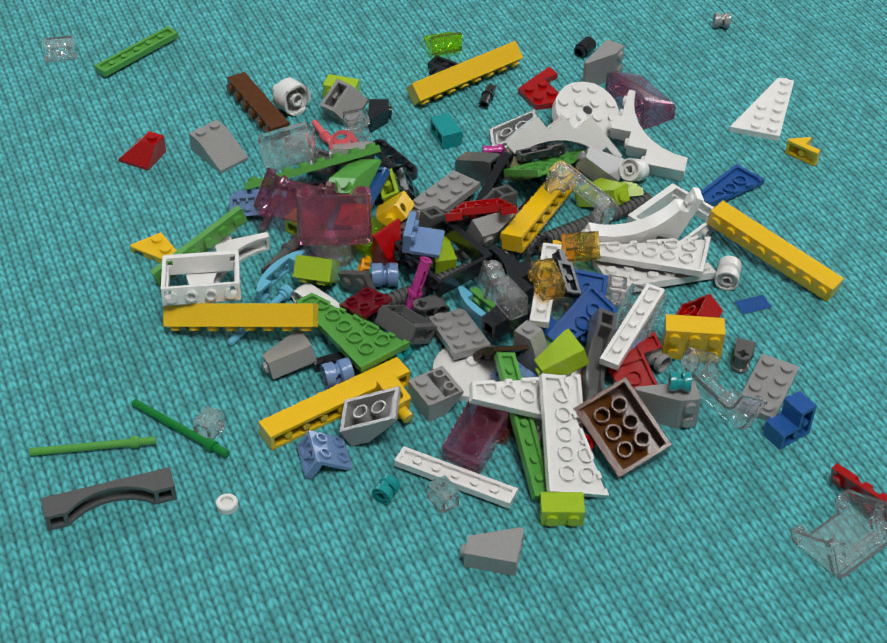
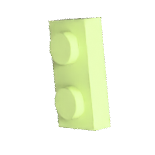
M633 181L622 182L627 184L629 197L643 195V188L638 186L637 183H633Z

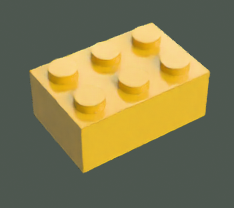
M666 314L661 340L662 353H666L672 359L720 362L726 335L725 318Z

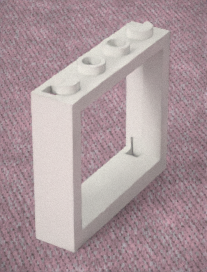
M671 184L628 214L627 223L656 213L675 198L685 200L689 192L675 184ZM703 201L694 215L704 220L705 223L680 241H686L690 237H694L695 240H703L704 237H709L716 230L706 224L710 211L714 208L713 206ZM657 236L656 239H668V238H664V237H661V236Z
M239 250L163 255L161 275L163 306L241 300ZM235 256V260L230 261V257ZM166 261H172L173 265H167ZM234 270V282L170 286V275Z

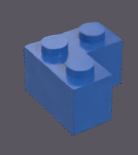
M801 391L788 395L783 401L782 412L766 420L763 435L779 450L810 433L817 405Z

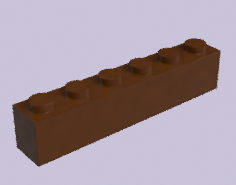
M245 72L227 77L228 84H226V89L228 93L232 94L235 101L241 105L243 111L248 113L249 118L254 120L256 126L263 131L265 137L274 142L290 136L289 122Z

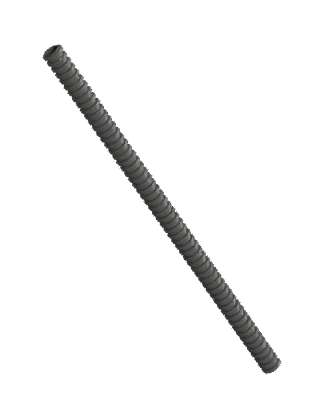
M646 192L643 195L630 198L629 201L617 207L604 208L552 230L540 233L532 240L523 253L502 250L518 260L529 253L540 236L547 235L552 240L563 242L566 239L579 236L588 222L607 225L608 223L625 218L653 197L650 193ZM474 260L437 273L436 276L442 279L474 262ZM412 283L390 293H385L392 297V302L387 305L405 304L409 295L407 292ZM424 284L422 297L434 293Z

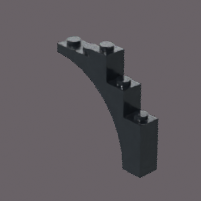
M494 245L490 248V253L493 254V266L504 277L507 288L501 301L482 316V332L496 341L518 328L526 320H530L529 304L533 302V285L536 284L538 268L526 259L519 262Z

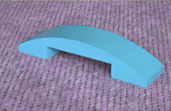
M298 250L280 258L263 273L256 289L257 303H264L272 296V287L287 273L294 272L296 255L306 256L305 250Z
M461 285L458 287L457 296L460 309H465L478 328L482 330V316L486 312L473 303V294ZM511 332L502 336L500 339L509 340Z

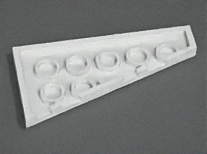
M777 78L730 126L729 132L779 141L794 80Z
M711 236L704 237V240H695L694 237H690L686 241H678L675 238L653 239L647 240V243H637V240L630 241V244H620L618 241L596 242L592 253V260L702 277Z
M597 260L592 262L598 274L608 275L607 287L612 294L643 290L647 283L657 287L715 279L716 271L709 263H705L703 276L698 277Z
M542 373L539 376L546 491L583 492L584 497L607 498L609 493L607 489H604L601 473L596 469L593 453L583 428H580L578 424V416L576 411L572 409L569 401L570 396L562 376Z
M574 374L572 377L561 375L573 409L583 403L581 374ZM539 377L521 378L515 381L505 379L500 382H495L494 380L472 381L469 385V403L542 420ZM577 418L578 424L580 428H582L584 425L582 424L580 419Z

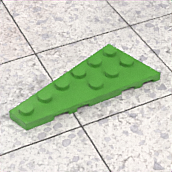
M578 149L558 157L552 156L547 159L503 169L504 176H511L512 179L522 177L523 179H531L550 172H557L562 167L578 162L576 158L581 151L585 152L587 149Z
M314 293L296 300V303L318 304L317 328L345 357L350 359L351 363L361 373L410 348L409 341L405 339L402 341L396 338L395 334L380 330L378 325L356 314L352 316L346 313V309L342 307L337 308L331 305L330 301Z

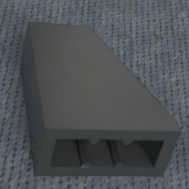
M465 152L456 159L455 171L479 181L481 187H483L500 158V154Z

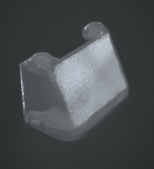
M557 161L549 169L544 189L550 194L555 190H561L564 193L568 188L572 189L595 207L591 214L595 218V224L606 225L618 212V201L565 161Z
M688 347L681 358V365L684 372H691L692 381H695L700 396L734 428L747 429L768 402L759 395L749 397L740 394L735 389L725 390L716 381L721 374L717 370V362L720 361V358L715 353Z
M850 489L845 490L836 498V514L815 530L810 532L809 527L804 524H799L790 530L791 538L795 545L832 576L840 579L848 576L887 546V502Z

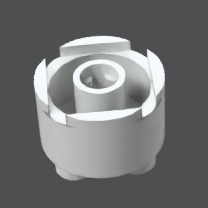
M291 77L281 80L272 88L275 106L293 116L302 114L306 110L307 102L310 103L311 92L309 88Z

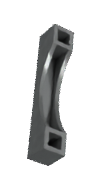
M506 184L493 188L483 199L501 198L507 201V203H512L514 206L517 205L518 192ZM437 206L421 209L419 227H425L445 217V214L450 213V210L440 209ZM486 213L479 214L475 218H468V215L463 216V220L453 222L459 227H465L470 225L473 219L486 216Z
M599 308L589 319L585 351L589 364L583 368V402L605 389V366L599 364V360L613 338L617 314Z
M170 467L50 495L41 498L47 528L48 531L70 526L86 512L110 502L137 500L157 505L177 500L172 473Z

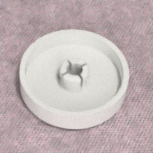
M574 82L565 86L557 95L552 106V119L555 121L559 116L563 115L574 127L583 118L590 115L606 136L610 138L609 122L610 120L613 121L614 115H619V109L614 98L602 87L595 83Z

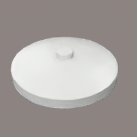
M445 347L438 353L433 363V369L443 366L463 389L464 394L459 398V401L469 402V385L472 381L494 380L497 382L490 376L496 368L495 360L474 361L473 356L454 360Z

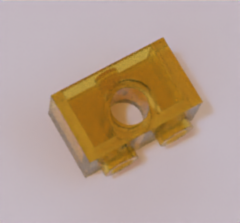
M599 231L561 234L562 249L565 251L567 261L601 259Z
M548 258L532 261L530 270H528V278L533 282L535 293L539 294L541 300L546 301L564 297L566 283L554 259Z

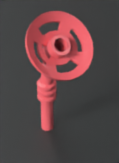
M317 120L311 122L319 133L321 140L329 145V150H332L333 144L350 143V141L352 143L358 142L355 135L348 130L336 131L331 136ZM338 135L346 136L345 139H337Z

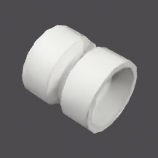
M627 158L621 162L619 173L627 181H643L648 177L650 168L643 159Z
M724 256L718 262L715 284L722 290H734L739 284L742 263L737 257Z

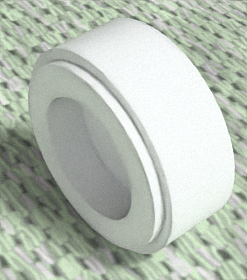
M233 494L219 496L216 500L218 512L223 515L235 513L238 509L236 496Z

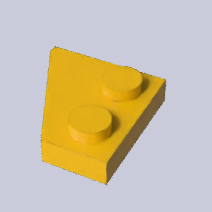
M161 232L130 245L131 252L139 251L143 253L145 258L153 259L158 263L162 262L163 255H172L177 251Z

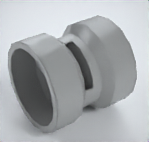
M715 12L713 28H719L720 26L730 28L731 14Z
M662 350L645 355L648 364L653 365L654 369L659 373L664 372L672 361V358L666 353L663 354Z

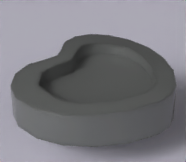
M460 248L454 251L457 261L469 260V256Z

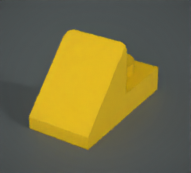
M812 137L789 138L785 154L815 167L818 164L821 150L811 146Z

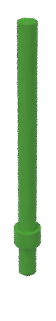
M130 436V439L29 448V455L40 456L124 447L136 449L140 448V446L156 445L157 442L156 436L142 438Z

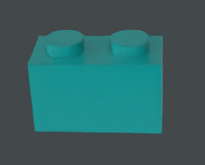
M449 113L430 117V131L443 150L461 145L463 131Z

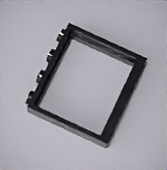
M446 216L425 226L426 228L444 230V236L474 260V262L442 279H439L430 270L428 271L424 284L439 297L492 269L493 254L455 222H446ZM402 238L394 242V258L415 275L420 261L412 254L402 252Z

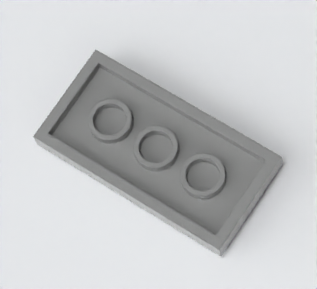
M453 170L412 201L415 205L412 210H421L432 206H437L444 210H452L481 188L480 182Z
M454 309L451 312L437 313L434 316L428 317L430 322L438 326L435 333L454 360L473 356V353L483 347H491L490 342L465 309Z
M762 354L736 403L735 410L765 421L772 416L778 415L783 401L796 378L799 366Z

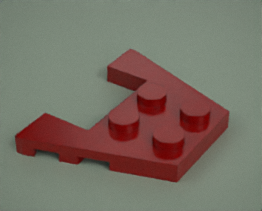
M547 67L520 86L518 94L535 110L552 108L559 92L548 82L556 80L558 73L551 67Z
M501 198L462 202L456 206V209L446 213L445 216L447 222L463 220V216L468 215V218H475L479 214L486 213V216L501 212V215L518 214L517 206H513L512 203H507V201Z
M655 332L651 333L648 338L639 342L636 347L629 351L618 370L607 368L614 383L626 377L634 390L635 387L658 385L645 358V355L662 349V345Z

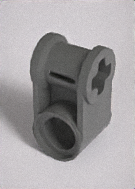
M437 294L413 301L414 311L422 317L424 316L427 320L428 317L434 316L437 313H447L450 311L442 296L439 297Z
M737 337L731 363V369L734 372L743 374L748 371L756 346L755 341Z

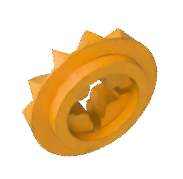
M365 255L364 258H361L356 271L369 272L371 257Z

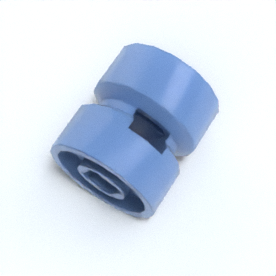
M372 263V281L374 286L383 287L384 284H387L388 287H398V263H387L386 266L382 263Z
M348 357L336 360L335 364L333 362L320 364L321 376L326 389L355 376Z

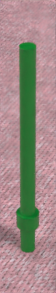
M137 399L132 401L131 405L203 445L207 451L215 452L224 458L229 456L230 451L218 445V442L212 438H205Z

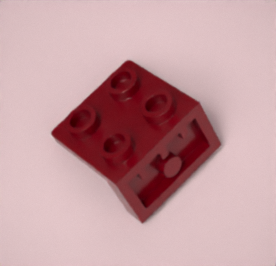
M367 286L355 295L347 298L339 306L346 309V313L352 316L356 314L366 319L377 312L382 305L392 302V297Z

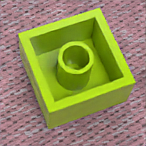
M296 255L293 277L298 278V282L314 283V280H316L318 285L331 286L332 282H338L340 260Z

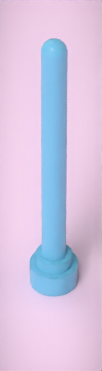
M287 284L282 285L278 289L277 296L269 303L288 301L292 298L291 292L293 289ZM241 327L228 339L227 343L231 346L234 345L248 331H244V327Z

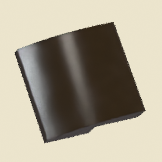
M528 345L483 347L473 353L474 361L495 360L494 355L497 352H514L516 358H520L529 350Z

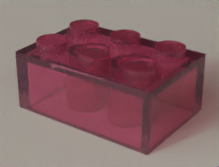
M468 401L442 446L443 458L472 472L481 474L508 426V413L471 404Z

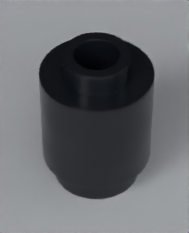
M589 36L583 38L575 45V55L579 58L588 56L596 49L595 40Z

